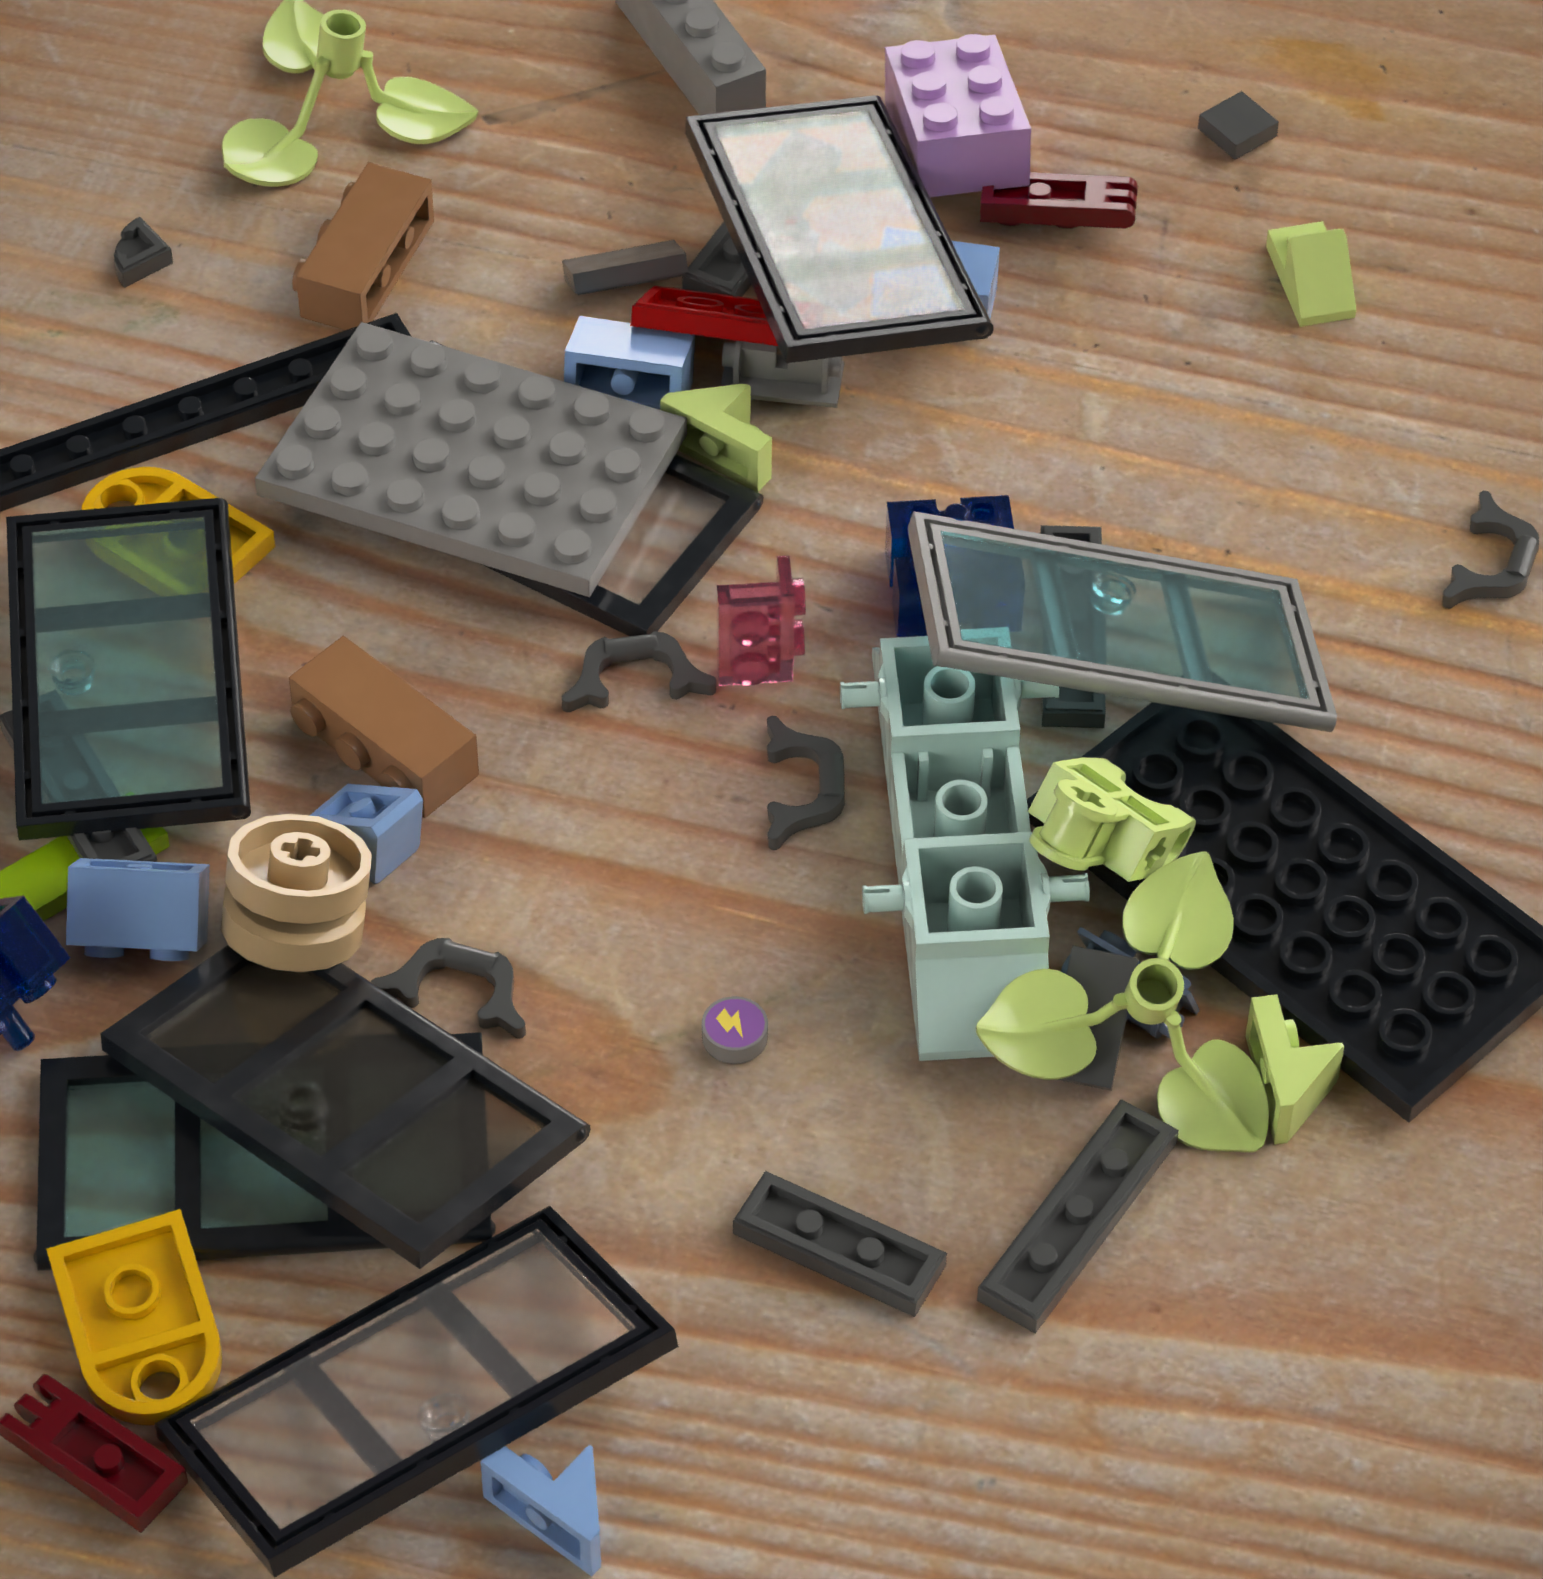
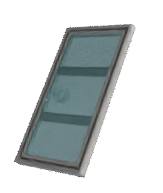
M913 512L907 529L933 665L1326 732L1334 730L1337 713L1298 579Z

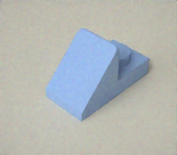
M348 783L310 814V816H319L342 824L364 840L372 854L369 879L372 883L377 884L419 848L423 798L417 789Z
M591 1445L587 1446L554 1481L546 1467L536 1458L528 1454L518 1456L506 1446L480 1461L483 1497L591 1577L601 1568L594 1456Z

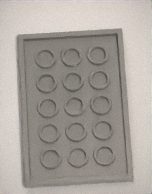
M361 322L255 477L256 492L261 497L590 597L686 438L687 418Z

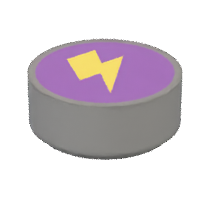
M732 996L719 999L706 1009L702 1018V1042L706 1051L712 1057L725 1063L739 1064L753 1060L765 1049L768 1041V1019L765 1011L759 1004L748 998Z

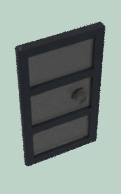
M227 945L100 1033L102 1051L419 1269L427 1265L581 1145L588 1138L591 1130L588 1123L342 963L329 969L308 972L274 970L246 960Z

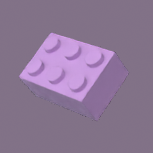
M968 34L959 39L934 42L915 40L904 45L885 47V105L930 197L982 191V186L994 185V190L1030 186L1031 127L996 35Z

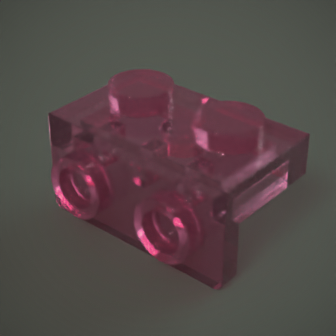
M789 555L777 556L776 582L717 585V673L719 686H752L760 683L793 681L794 656L805 655L803 619H794V616L806 614V599L803 577L792 578Z

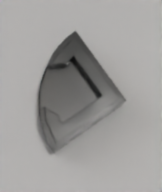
M140 216L123 228L121 239L115 249L114 263L118 280L125 288L173 263L171 248Z

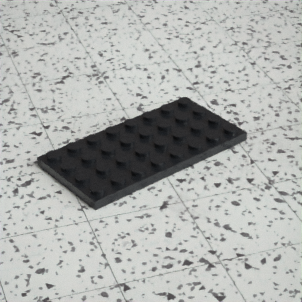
M1207 674L1210 683L1221 684ZM1151 702L1082 756L1086 758L1107 759L1125 772V784L1134 792L1151 801L1179 808L1196 820L1194 830L1178 858L1203 851L1209 853L1216 875L1230 902L1233 914L1234 929L1229 946L1224 954L1210 964V966L1250 998L1277 994L1284 1020L1293 1019L1298 1036L1311 1046L1343 1043L1344 1051L1340 1069L1408 1123L1543 1007V926L1274 723ZM1037 792L1027 799L1028 810ZM1029 813L1031 825L1035 828L1044 825L1042 821ZM1103 864L1088 868V870L1127 901L1132 892L1145 880L1140 879L1128 882Z

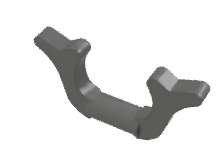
M1481 491L1479 493V511L1471 516L1470 532L1473 534L1493 533L1510 539L1514 547L1506 569L1496 575L1477 574L1462 565H1454L1451 573V584L1443 591L1442 606L1449 609L1463 601L1474 598H1510L1520 594L1526 588L1529 574L1539 550V534L1530 523L1502 510L1495 503L1489 491Z
M653 631L651 634L612 639L603 637L594 641L587 648L582 673L578 682L562 695V709L565 712H572L588 704L598 708H606L609 705V692L602 684L599 676L612 663L653 658L655 661L667 664L672 672L670 681V697L672 699H680L689 692L714 695L716 693V678L694 667L686 657L678 641L664 632Z
M769 716L767 718V731L771 741L767 745L768 761L778 763L788 758L804 757L814 760L819 767V794L812 803L790 806L773 801L768 804V819L772 823L767 834L768 846L771 850H777L793 834L807 828L829 823L842 813L845 805L844 756L840 746L834 741L824 737L796 732L785 726L777 716Z
M437 938L423 944L399 970L371 980V983L394 998H400L405 1005L414 1008L419 1004L418 991L420 983L425 975L432 970L449 967L484 977L495 987L491 999L478 1011L479 1026L483 1029L500 1026L515 1038H523L526 1035L525 1021L513 1006V967L507 957L499 952L491 953L453 942L450 938Z

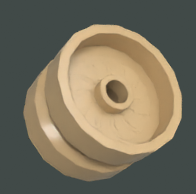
M292 813L265 816L243 825L230 838L225 876L227 886L224 892L220 930L229 947L248 961L270 969L308 972L323 970L349 960L362 945L366 910L365 899L368 894L372 854L364 840L346 826L319 816Z

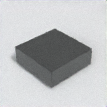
M1241 91L1199 114L1198 129L1235 160L1277 137L1279 121Z

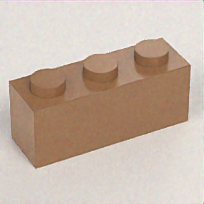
M368 162L356 182L348 183L342 195L341 206L332 220L327 219L323 222L318 233L317 244L308 258H301L296 265L292 287L294 291L298 292L301 318L342 330H348L359 326L361 322L368 323L375 319L434 222L432 179Z
M344 635L289 677L292 703L290 712L297 726L308 736L315 737L317 735L336 750L341 760L353 770L361 769L381 786L417 789L423 798L422 817L426 818L479 776L477 735Z

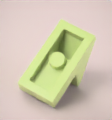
M1323 221L1268 230L1266 248L1299 326L1355 318L1357 309L1347 236L1344 230L1334 229L1327 231Z
M734 384L667 393L660 400V410L687 418V436L678 451L756 492H759L772 478V437L750 424V385Z
M1278 995L1251 997L1245 1035L1251 1059L1259 1070L1267 1093L1269 1127L1274 1145L1288 1143L1337 1083L1344 1045L1343 1043H1331L1299 1047L1296 1024L1293 1019L1284 1020Z

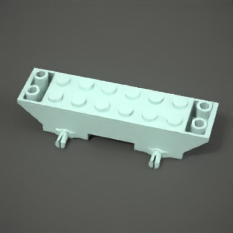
M1007 632L961 634L964 641L1009 648ZM928 636L880 638V647L872 648L875 681L840 682L841 709L878 707L899 884L863 885V912L868 914L869 912L902 911L919 1061L994 1057L977 1036V1022L991 1008L1003 989L1015 978L1030 971L1049 969L1048 950L1050 936L1047 915L1050 909V902H1088L1090 898L1087 873L1081 875L1048 876L1046 868L1038 858V851L1029 841L1032 832L1019 748L1020 723L1018 711L1021 699L1059 698V686L935 666L932 662Z

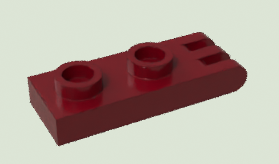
M1030 172V186L994 190V185L982 186L980 222L999 223L1005 226L1020 224L1055 225L1064 229L1076 227L1126 229L1135 223L1138 183L1131 177Z
M43 1374L33 1384V1388L38 1396L49 1404L48 1406L26 1393L14 1404L17 1413L30 1423L29 1426L8 1413H5L0 1418V1435L140 1533L148 1527L188 1484L185 1467L47 1374Z

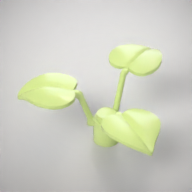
M284 0L267 23L263 35L262 49L266 59L282 71L303 73L312 68L315 70L297 123L289 132L284 125L271 119L252 118L240 121L232 126L224 136L222 142L223 167L227 168L232 175L246 182L261 186H287L306 178L316 166L318 151L312 144L299 138L305 132L325 74L334 79H346L351 77L361 67L373 101L381 104L376 112L377 123L389 135L408 143L429 144L444 140L473 123L478 116V110L448 90L418 78L395 77L386 83L384 91L381 90L372 66L373 53L363 50L366 23L360 15L342 9L332 10L323 14L312 8L304 0Z
M1203 851L1189 854L1167 863L1141 882L1129 897L1122 916V929L1125 941L1133 950L1146 955H1157V957L1147 959L1136 966L1124 993L1116 994L1113 1000L1102 1008L1087 1014L1088 997L1086 991L1077 980L1059 970L1038 969L1027 972L1008 984L987 1013L977 1022V1036L995 1058L1021 1074L1043 1080L1068 1078L1086 1068L1093 1061L1097 1049L1095 1037L1089 1026L1102 1023L1120 1010L1127 1009L1128 1013L1135 1020L1143 1024L1155 1025L1164 1022L1168 1027L1174 1057L1181 1067L1168 1072L1162 1078L1158 1087L1157 1110L1161 1121L1179 1130L1178 1141L1200 1150L1256 1152L1265 1143L1269 1126V1104L1263 1080L1254 1062L1236 1045L1220 1039L1204 1043L1191 1059L1186 1052L1180 1027L1182 1019L1175 1011L1184 991V979L1176 966L1186 970L1204 968L1224 954L1232 939L1234 925L1231 905L1219 882L1208 852Z

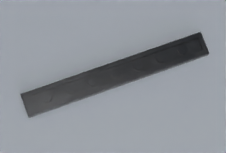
M397 313L367 323L411 336ZM358 326L0 449V512L304 406Z

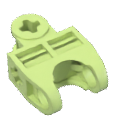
M1081 757L1052 763L1028 810L1031 815L1042 821L1044 825L1033 830L1029 841L1040 854L1061 866L1084 871L1089 867L1103 864L1128 882L1145 879L1160 867L1176 860L1186 846L1194 830L1196 820L1179 808L1151 801L1134 792L1125 784V772L1107 759Z

